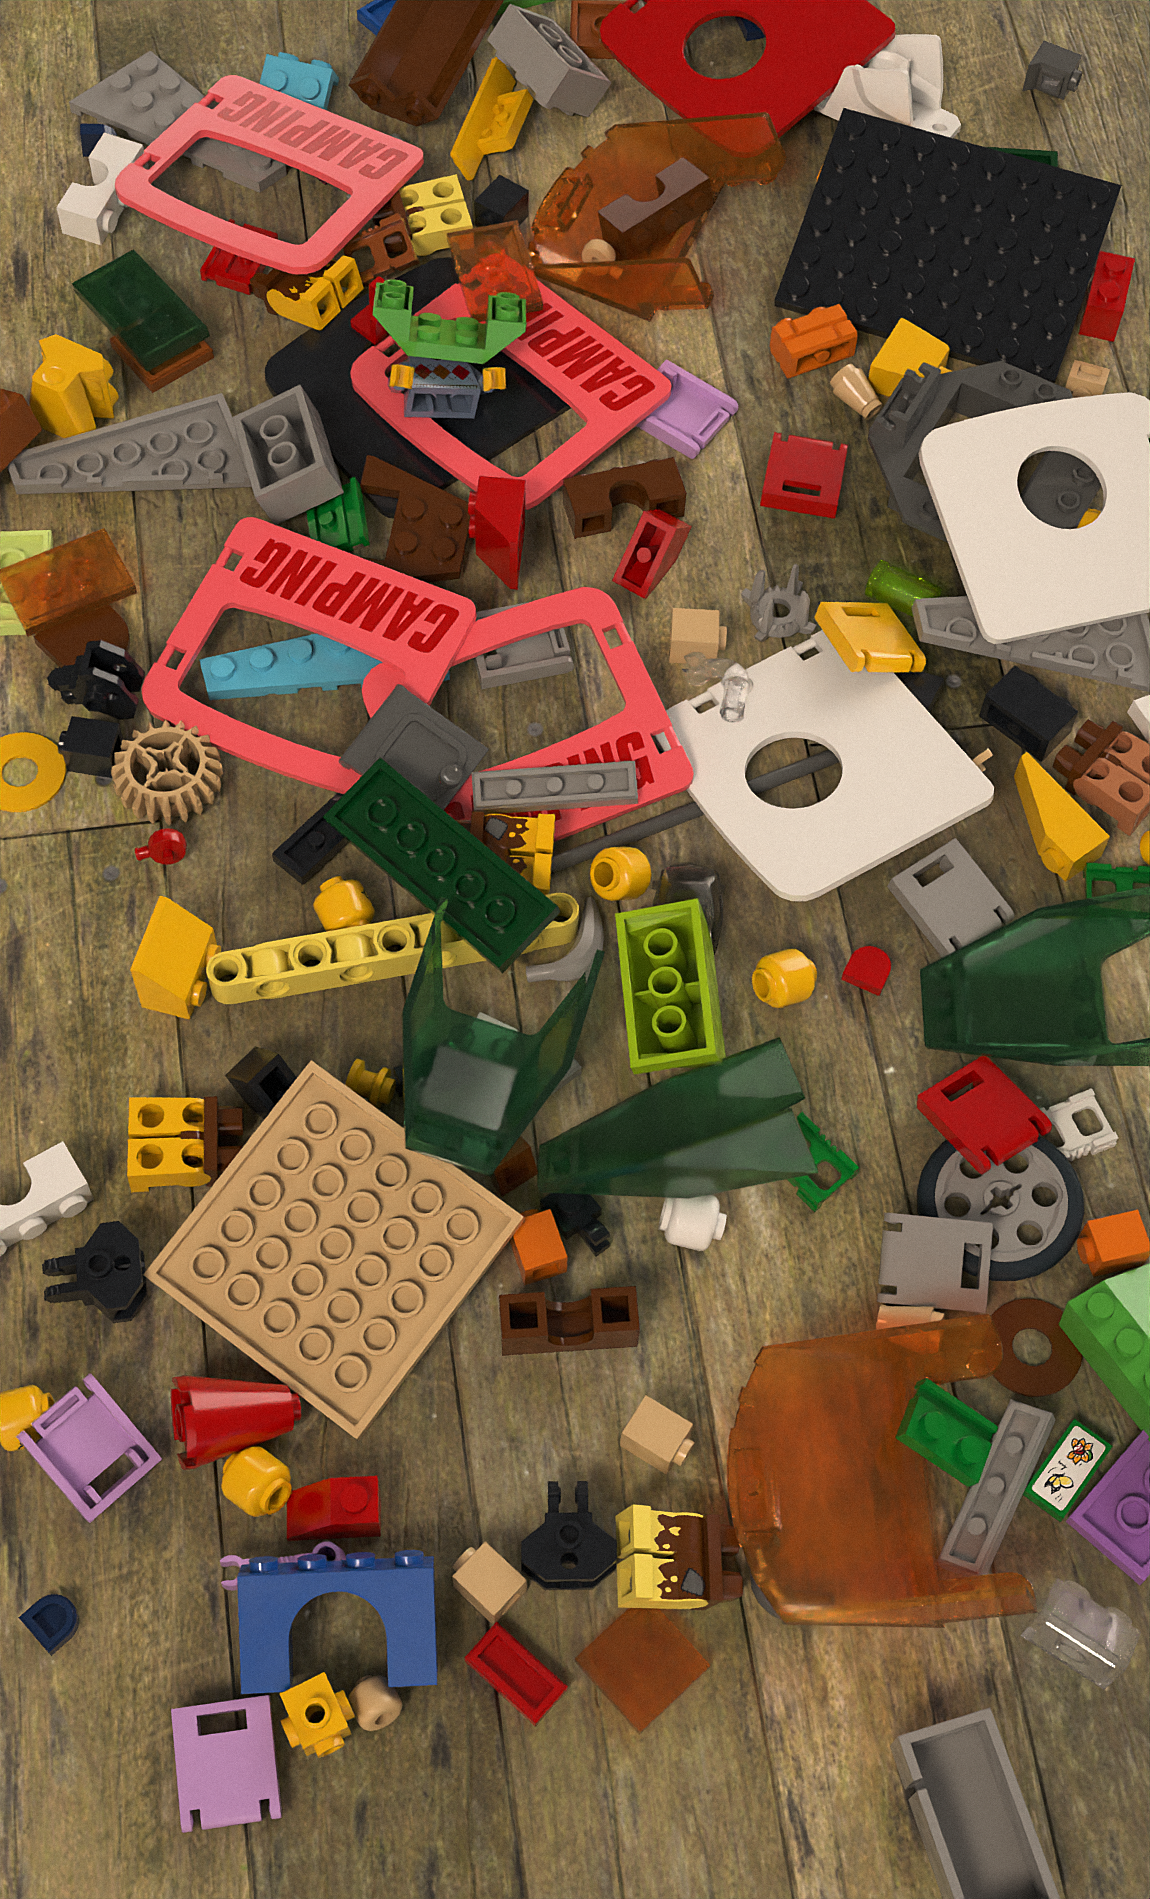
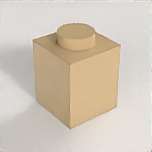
M672 608L669 663L716 665L718 650H725L727 635V627L719 626L720 610Z
M645 1395L621 1433L620 1446L667 1475L674 1463L681 1467L695 1445V1442L689 1439L693 1423Z
M486 1541L477 1550L473 1547L468 1548L452 1567L456 1571L452 1576L453 1587L493 1625L527 1591V1580Z

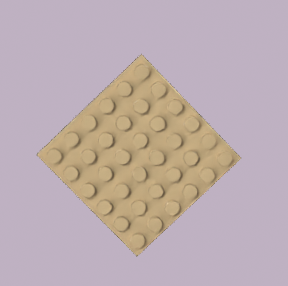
M311 1060L143 1275L276 1378L288 1385L289 1388L350 1435L360 1440L524 1222L525 1218Z

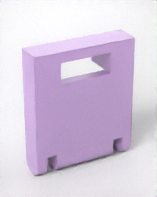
M666 359L657 370L670 380L672 385L671 395L666 402L636 426L685 456L694 459L699 454L700 449H703L729 421L730 416H733L738 411V403L730 396Z
M89 1373L82 1379L87 1389L92 1392L88 1398L74 1386L31 1423L41 1436L39 1440L34 1442L32 1437L24 1430L16 1438L83 1518L90 1523L159 1463L162 1458L94 1376ZM124 1453L134 1464V1467L99 1496L92 1486L88 1484Z
M270 1695L171 1709L182 1833L193 1831L194 1820L192 1810L200 1809L202 1830L263 1821L261 1800L269 1799L271 1819L282 1818ZM246 1710L247 1729L201 1736L199 1717Z

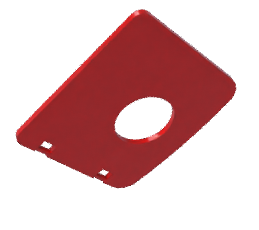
M626 0L623 4L620 3L602 20L600 26V36L604 48L639 83L707 137L730 152L743 156L759 154L771 146L834 91L847 66H855L856 64L864 66L895 38L896 34L893 20L867 0H643L647 4L635 14L629 9L640 0ZM723 16H737L755 23L762 30L766 38V46L760 60L745 73L725 79L709 78L694 71L687 63L684 56L686 43L690 35L705 22Z

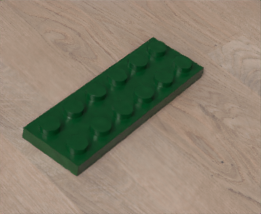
M379 758L323 816L333 829L502 974L560 913L558 906L382 758Z

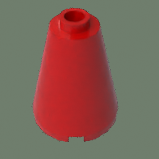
M187 1375L172 1378V1382L177 1387L171 1389L170 1394L174 1440L184 1442L186 1452L177 1453L183 1470L201 1467L248 1447L291 1432L294 1428V1421L301 1420L299 1396L297 1393H291L288 1385Z

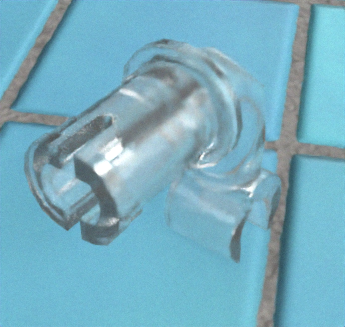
M692 652L684 656L690 668L682 669L687 682L692 686H701L706 684L711 678L722 679L721 684L724 692L719 713L725 721H742L747 695L753 689V681L749 678L748 672L743 666L728 658L706 659L705 655L701 652Z

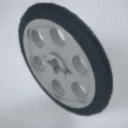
M1041 1136L1038 1137L1037 1142L1018 1153V1155L1026 1160L1028 1166L1022 1173H1011L1004 1167L1003 1163L996 1166L990 1160L991 1169L978 1178H968L960 1170V1164L966 1159L948 1140H945L931 1154L921 1172L917 1188V1210L919 1216L993 1223V1233L997 1237L998 1245L991 1250L989 1280L1018 1281L1038 1276L1054 1267L1071 1250L1080 1234L1084 1217V1199L1077 1173L1065 1155ZM1038 1187H1047L1054 1192L1056 1202L1051 1206L1042 1207L1034 1202L1032 1191ZM1013 1192L1009 1199L1007 1210L1000 1205L996 1208L992 1207L988 1211L994 1198L993 1194L1002 1198L1005 1195L1009 1196ZM951 1197H960L968 1203L969 1212L964 1216L954 1217L946 1211L944 1203ZM1023 1225L1036 1227L1041 1233V1241L1036 1245L1023 1244L1017 1237L1019 1227ZM964 1243L962 1270L977 1277L980 1249L975 1244Z

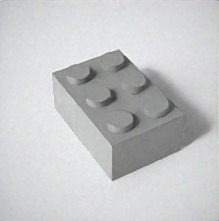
M509 4L487 39L497 50L495 53L496 57L516 71L515 78L523 85L531 88L536 93L534 96L535 100L547 109L551 110L553 107H556L570 116L576 113L589 117L612 83L552 18Z
M301 385L232 417L255 499L274 525L282 523L344 493L320 414Z

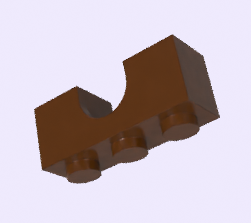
M684 157L655 175L659 198L649 202H639L632 199L628 194H624L597 211L603 240L609 243L627 260H630L714 206L710 178Z
M674 457L662 460L653 459L642 464L614 467L607 471L587 475L579 474L572 478L563 479V506L574 539L610 532L612 509L614 506L622 503L634 504L642 511L661 509L675 518L683 517L685 514L687 493Z
M636 1286L590 1289L588 1297L574 1302L549 1301L545 1298V1292L499 1295L502 1356L638 1347L640 1324Z

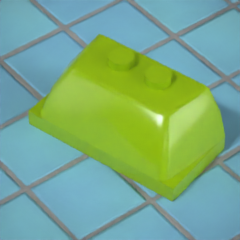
M698 898L615 913L630 1068L633 1074L671 1068H700L723 1065L726 1061L713 945Z

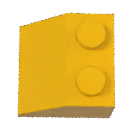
M163 896L158 898L130 971L142 1008L190 1020L195 1006L200 1007L206 996L207 982H205V979L207 977V964L215 954L221 953V946L217 945L213 927L171 899Z

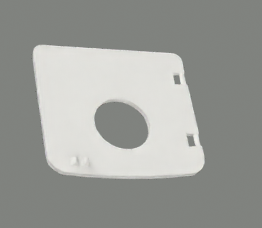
M1128 392L1033 404L939 427L932 430L924 438L918 453L920 466L983 638L988 642L1001 644L1150 612V442L1148 440L1150 438V400L1146 397ZM1044 451H1061L1084 461L1098 477L1103 490V507L1098 518L1092 523L1076 529L1056 528L1037 519L1026 508L1018 491L1017 477L1021 464L1032 455Z
M823 630L811 635L810 639L794 647L790 646L717 683L689 701L686 699L666 710L673 730L693 768V782L686 789L712 825L751 870L776 895L790 901H808L831 891L987 807L994 798V786L894 672H868L865 667H863L861 672H851ZM814 647L820 652L804 661L799 656ZM710 700L716 705L701 714L695 710V708ZM664 732L655 735L656 743L662 753L671 749ZM787 738L808 739L824 745L835 754L842 767V777L834 792L815 805L796 809L776 807L758 798L746 782V768L753 755L762 747L778 740Z

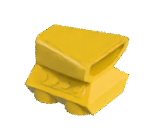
M57 334L39 340L43 363L32 376L29 407L42 429L62 438H68L97 429L93 417L114 418L113 406L118 401L119 395L116 389L108 382L113 376V369L109 362L103 358L102 354Z

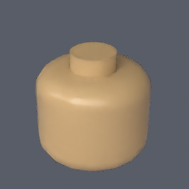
M367 1675L360 1678L355 1683V1687L348 1697L349 1704L359 1726L367 1731L379 1730L391 1724L399 1716L403 1706L396 1689L388 1687V1677L383 1675Z

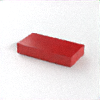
M497 1621L464 1657V1661L535 1727L568 1690L567 1685Z

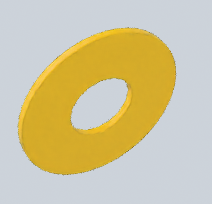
M28 732L12 733L0 737V810L6 812H27L51 801L62 788L66 777V764L63 755H60L57 745L44 736ZM16 758L31 759L38 767L36 778L25 786L16 787L6 783L2 777V771L11 760Z

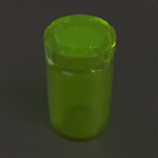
M880 560L869 576L865 595L870 598L875 597L881 603H888L890 607L914 618L912 605L915 599L939 598L942 588L899 567L890 566L884 560Z

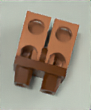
M1088 719L1079 729L1074 740L1075 743L1087 751L1081 754L1069 745H1065L1057 753L1052 767L1068 778L1065 790L1074 796L1078 794L1088 804L1099 807L1118 821L1117 828L1130 836L1150 813V745L1133 734L1122 731L1123 727L1114 721L1105 729Z

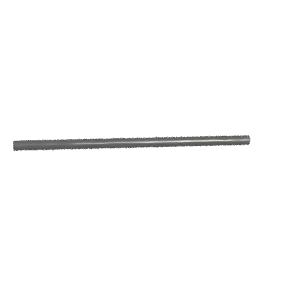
M828 749L746 782L751 791L757 795L839 763V760ZM694 801L554 855L552 858L551 874L595 858L596 854L603 849L623 847L705 814Z

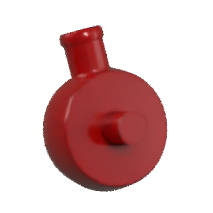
M170 828L160 829L150 836L147 846L135 848V856L138 861L151 857L160 864H174L184 858L187 843L184 835L178 830Z

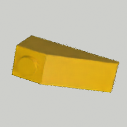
M1028 752L1024 753L1020 757L1014 779L1033 840L1046 868L1053 873H1057L1067 882L1081 872L1086 863H1093L1102 856L1110 836Z

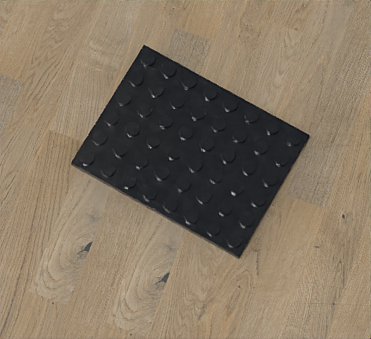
M843 108L774 300L775 306L808 315L817 307L828 308L840 304L847 315V320L851 321L856 330L888 339L900 318H904L947 344L950 348L948 357L978 366L1003 361L1055 383L1122 185Z

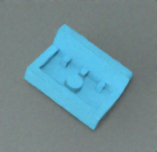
M279 52L278 57L266 54L259 84L327 111L333 85L338 86L339 77L331 69L332 66L326 62L312 60L311 64L300 62L299 58L294 55Z

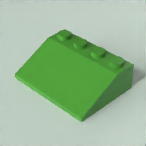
M1149 1263L1103 1280L1068 1301L1059 1326L1141 1431L1144 1429L1149 1436L1148 1440L1150 1442Z

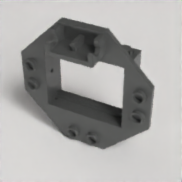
M1003 361L940 374L941 369L927 363H922L918 370L925 376L924 378L919 377L915 371L907 369L904 378L900 380L868 433V442L887 484L886 490L890 491L887 507L897 511L904 524L948 543L929 488L913 481L921 468L918 453L924 438L932 430L946 426L955 412L968 418H975L1008 409L1070 399L1073 396L1069 389ZM1046 451L1020 497L1026 508L1040 521L1056 528L1076 529L1101 488V483L1094 471L1081 459L1061 451Z

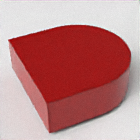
M861 947L851 955L841 980L880 996L891 971V961L888 955L877 947Z

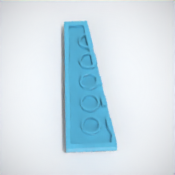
M311 634L199 659L209 700L256 697L267 694L298 693L301 688L322 687L323 691L337 690V685L361 684L362 688L364 678L370 670L382 663L360 651L319 634ZM449 671L443 681L450 680Z

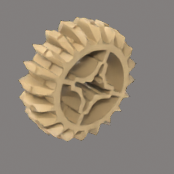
M165 719L160 728H154L148 722L147 732L141 733L134 729L132 734L133 741L122 740V752H115L113 758L115 764L111 770L112 779L115 782L113 786L116 795L121 798L122 805L126 810L132 809L138 819L147 815L148 820L154 825L160 817H164L165 823L170 826L173 817L180 816L184 822H187L189 812L193 811L201 815L203 811L202 803L213 805V793L220 792V778L223 775L222 764L219 762L221 760L220 753L216 747L211 746L208 735L197 737L199 731L197 726L185 731V725L182 720L175 727H170V723ZM191 759L199 765L195 776L188 771V762ZM140 769L146 771L147 781L143 786L136 781Z

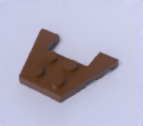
M367 455L360 484L362 493L398 498L385 560L361 558L427 583L460 579L469 536L470 515H468V502L374 456Z

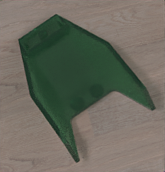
M1150 886L1038 908L921 968L920 982L925 1047L933 1050L1052 1066H1150V1038L1116 1044L1110 1041L1102 973L1103 963L1108 957L1150 936Z
M440 897L401 1014L404 1145L407 1150L491 1177L571 1068L605 952L596 950L584 974L541 1030L533 1035L524 1034L452 1010L445 1004L443 999L441 922L449 899Z
M778 1037L722 1059L720 1064L698 1067L660 1081L539 1145L537 1174L539 1191L542 1193L689 1199L818 1173V1168L791 1107L804 1100L805 1094L781 1038Z

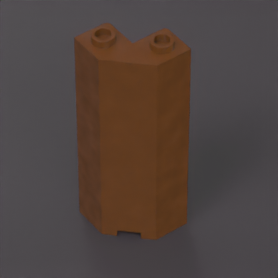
M397 0L348 86L365 105L389 117L416 127L437 120L504 0Z

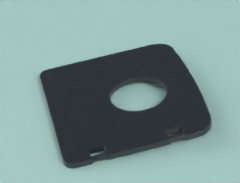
M436 258L398 276L395 280H401L406 283V286L414 287L411 316H413L452 285L460 283L469 276L473 269L463 261L455 258ZM476 281L465 291L468 292L473 288L478 290L482 285ZM369 293L340 309L341 311L321 331L314 328L309 329L268 360L265 367V383L271 394L275 397L301 385L320 414L334 463L349 479L356 477L361 484L366 457L371 455L442 490L459 480L395 430L353 389L350 375L352 365L372 342L351 327V319L369 305ZM500 351L484 364H468H471L481 374H483L484 368H505L506 389H494L492 392L479 395L474 419H431L465 446L489 461L562 415L571 407L525 368ZM363 493L382 515L394 518L398 498Z

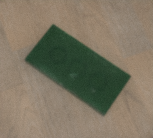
M134 249L72 283L76 295L147 372L210 337L207 326Z

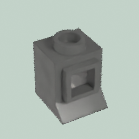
M1043 41L1028 66L1023 91L1037 89L1064 100L1068 92H1075L1080 83L1083 72L1078 70L1082 55Z

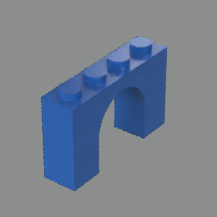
M403 1550L396 1552L395 1558L375 1559L374 1553L356 1552L346 1555V1560L327 1561L326 1555L308 1554L298 1557V1562L278 1563L277 1557L261 1556L251 1558L249 1564L241 1565L237 1575L241 1694L284 1692L291 1688L294 1678L292 1622L296 1614L307 1602L329 1592L355 1594L368 1601L379 1613L383 1620L387 1637L388 1687L437 1685L438 1663L434 1556L424 1557V1552L420 1550Z

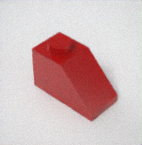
M661 509L643 511L612 581L646 599L676 562L692 526Z
M378 1476L328 1478L292 1490L287 1500V1541L381 1536V1498Z

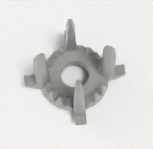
M797 564L793 565L787 588H779L776 585L773 588L769 586L765 591L766 571L759 570L755 575L752 590L750 591L745 588L741 593L744 601L751 607V621L758 630L754 636L755 639L764 642L768 637H789L797 632L811 634L817 625L808 622L810 605L808 594L802 591L801 595H798L803 582L798 580L799 566ZM774 604L785 605L790 613L783 618L774 617Z

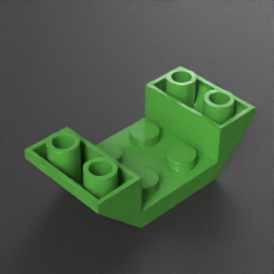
M395 279L385 280L384 283L376 282L373 316L407 356L484 364L526 331V299H519V296L514 293L500 292L497 293V296L488 295L486 323L481 324L478 320L470 317H459L454 321L441 319V316L433 313H421L419 316H411L413 286H406L405 282Z

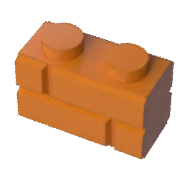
M840 304L828 308L817 307L808 315L794 320L792 318L782 319L776 326L772 327L769 347L777 363H780V368L788 379L854 356L858 335L851 321L847 320V315Z

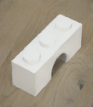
M103 133L88 157L93 182L98 185L83 186L72 182L56 207L63 234L102 245L107 235L115 230L118 218L124 208L129 207L122 203L116 195L115 179L126 166L134 163L144 153L142 144ZM146 163L143 168L149 170V164Z
M63 1141L23 1163L31 1179V1188L28 1195L22 1201L13 1205H0V1256L6 1252L7 1247L22 1239L30 1240L39 1236L46 1230L47 1225L56 1220L79 1214L86 1208L87 1203L94 1200L88 1183Z

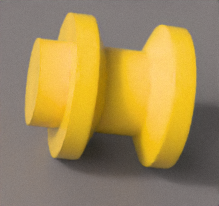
M357 1058L349 1071L345 1085L358 1095L369 1098V1103L379 1109L382 1103H390L395 1091L396 1080L391 1078V1069L383 1067L376 1074L367 1071L365 1061Z

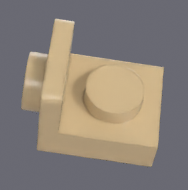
M1074 360L1065 388L1070 390L1073 398L1102 395L1110 369Z

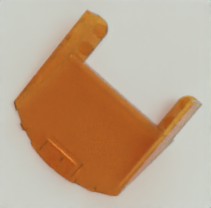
M767 112L613 125L604 132L607 138L595 149L588 145L581 152L583 160L574 169L571 167L565 168L553 183L537 210L531 226L534 233L533 241L528 242L527 248L531 255L529 265L533 275L649 322L652 320L656 310L708 309L714 298V292L709 283L700 282L691 260L685 257L712 207L630 260L624 258L614 249L616 253L615 261L583 262L582 251L590 240H603L597 211L624 194H628L632 199L639 202H649L659 198L655 175L683 157L710 178L713 204L716 202L725 183L730 187H735L744 181H757L760 185L773 182L783 168L787 157L770 115Z
M990 1314L761 1347L753 1361L755 1367L746 1387H741L737 1400L740 1405L736 1414L734 1428L730 1429L727 1487L736 1536L751 1569L750 1572L770 1605L787 1625L945 1628V1623L1038 1613L1034 1589L1030 1582L1018 1573L1005 1572L940 1580L927 1462L923 1456L895 1438L909 1400L915 1396L917 1389L914 1387L916 1382L928 1378L935 1384L941 1385L972 1379H985L999 1370L1004 1357L1002 1338Z

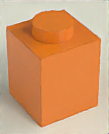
M531 1209L520 1213L524 1216L525 1220L509 1242L524 1285L566 1273L568 1256L551 1209L539 1212L537 1209Z
M1138 1209L1089 1220L1077 1239L1079 1257L1083 1264L1089 1265L1093 1277L1143 1266L1150 1256V1241Z

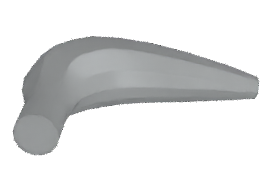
M592 897L585 899L578 936L571 950L556 962L526 966L528 983L546 980L567 982L580 980L597 966L603 950L604 933L599 909Z

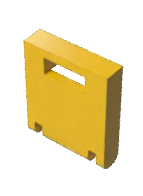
M820 602L814 618L851 672H861L863 667L868 672L923 671L926 664L925 655L888 603Z

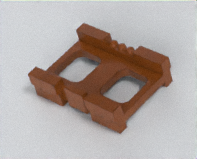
M396 213L380 220V227L375 225L374 229L368 228V232L363 230L362 235L358 232L343 247L345 256L351 258L355 251L364 247H370L375 264L372 268L359 272L363 287L369 286L378 276H387L394 273L396 269L401 272L420 263L408 234L405 220L401 214ZM401 232L407 244V251L395 258H390L384 243L385 239Z

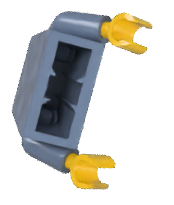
M408 356L407 361L392 364L388 387L394 393H401L404 390V417L474 419L479 395L492 392L494 389H506V369L502 367L484 368L483 374H481L468 362Z

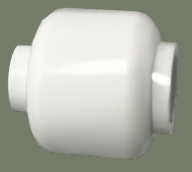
M680 1188L675 1192L674 1196H666L658 1229L665 1231V1238L670 1244L704 1251L709 1247L712 1239L721 1240L727 1215L719 1213L720 1204L715 1196L687 1188Z

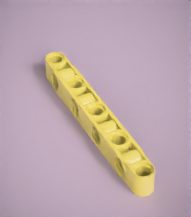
M566 893L545 895L558 906L560 913L557 916H564L568 920L564 922L552 921L522 954L538 949L570 943L578 933L579 905L571 895ZM429 913L270 941L253 947L215 954L209 960L206 973L213 997L223 1004H237L259 999L281 998L487 960L435 915ZM392 945H400L404 947L402 950L397 952H391L386 950L389 946ZM309 960L320 961L318 965L313 967L303 965ZM225 975L236 976V978L229 982L219 981Z

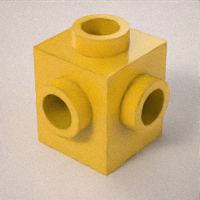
M325 1672L280 1693L289 1715L280 1721L292 1748L301 1744L306 1756L316 1752L318 1758H321L339 1750L345 1745L343 1738L351 1735L346 1721L354 1718L355 1715L344 1690L334 1694ZM318 1714L325 1715L319 1723H311L314 1716Z

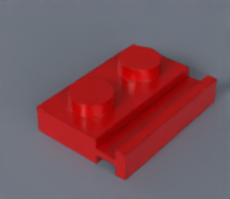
M229 219L228 222L235 224V220ZM245 223L243 226H241L243 228L263 234L265 236L278 239V233L258 228ZM214 246L200 269L201 280L207 282L208 279L216 281V285L250 295L252 292L250 279L258 272L263 273L266 265Z

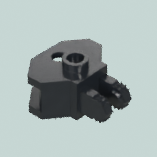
M98 640L87 642L84 655L77 656L74 665H66L62 668L59 666V668L51 670L47 679L48 685L55 691H60L61 699L68 705H73L74 703L76 705L82 704L88 711L101 712L116 719L124 720L134 718L139 699L135 694L131 693L140 692L145 671L125 649ZM117 664H123L126 667H120Z
M119 1221L100 1223L85 1246L75 1248V1255L44 1260V1264H42L43 1274L48 1277L77 1274L76 1282L46 1287L44 1301L50 1303L82 1300L85 1306L95 1305L113 1323L132 1321L148 1298L147 1279L143 1275L146 1271L144 1252L140 1249L139 1239Z
M548 1481V1513H545L544 1523L521 1541V1572L544 1590H593L616 1571L617 1540L593 1522L592 1512H588L587 1481H577V1486L575 1487L577 1512L559 1513L561 1488L558 1486V1481ZM572 1563L576 1567H574L573 1569H566L562 1565Z

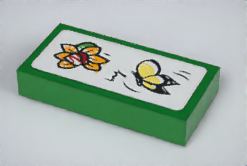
M1074 1419L1025 1488L1023 1496L1061 1522L1113 1446Z

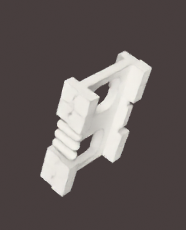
M1092 1088L1049 1107L1047 1111L1044 1107L1040 1108L1057 1128L1064 1142V1145L1057 1149L1069 1161H1073L1075 1157L1079 1159L1082 1155L1087 1156L1089 1151L1094 1155L1112 1148L1117 1144L1116 1141L1119 1138L1116 1132H1113L1099 1107ZM1085 1109H1091L1098 1118L1102 1130L1089 1136H1083L1073 1121L1072 1115Z

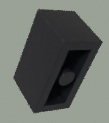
M1014 666L985 695L979 717L1036 759L1043 762L1070 734L1078 710L1073 708L1068 700L1055 695L1040 684L1036 677Z

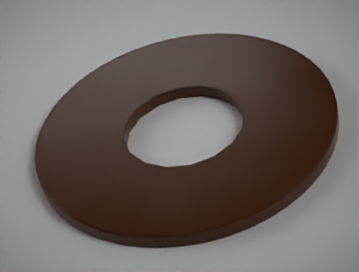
M1018 1299L1002 1305L990 1316L982 1333V1356L989 1372L1002 1386L1023 1396L1044 1397L1061 1391L1075 1378L1081 1366L1082 1354L1059 1326L1063 1314L1062 1310L1042 1300ZM1025 1329H1035L1043 1333L1051 1344L1050 1358L1039 1366H1029L1022 1363L1015 1356L1012 1347V1341L1017 1333Z

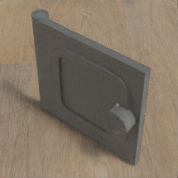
M397 684L339 759V763L344 768L352 769L362 776L379 758H382L441 809L445 810L489 749L417 698L404 686Z

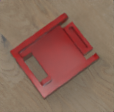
M774 432L760 506L835 519L848 444L841 443L839 449L834 450L832 449L833 442L789 435L788 442L782 441V433ZM783 485L821 491L820 497L783 491Z
M985 1054L917 1095L916 1108L980 1174H984L991 1169L990 1160L996 1166H999L1037 1142L1039 1134L1044 1136L1052 1130L1050 1119ZM972 1083L973 1089L952 1102L948 1099L949 1096Z

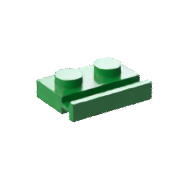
M356 477L350 478V483L342 485L343 494L306 511L311 539L345 552L354 551L353 547L359 544H363L364 547L370 545L362 489Z
M928 1378L916 1382L914 1387L917 1389L915 1396L909 1400L895 1438L965 1486L970 1487L978 1484L992 1447L990 1443L992 1434L997 1433L998 1426Z

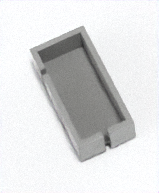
M990 1707L900 1735L894 1740L890 1748L904 1789L914 1787L916 1791L908 1800L942 1899H1060Z

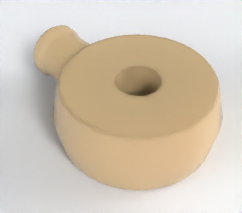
M592 239L584 246L582 260L592 271L605 273L609 270L619 277L625 269L624 266L615 261L616 253L609 243L601 239Z

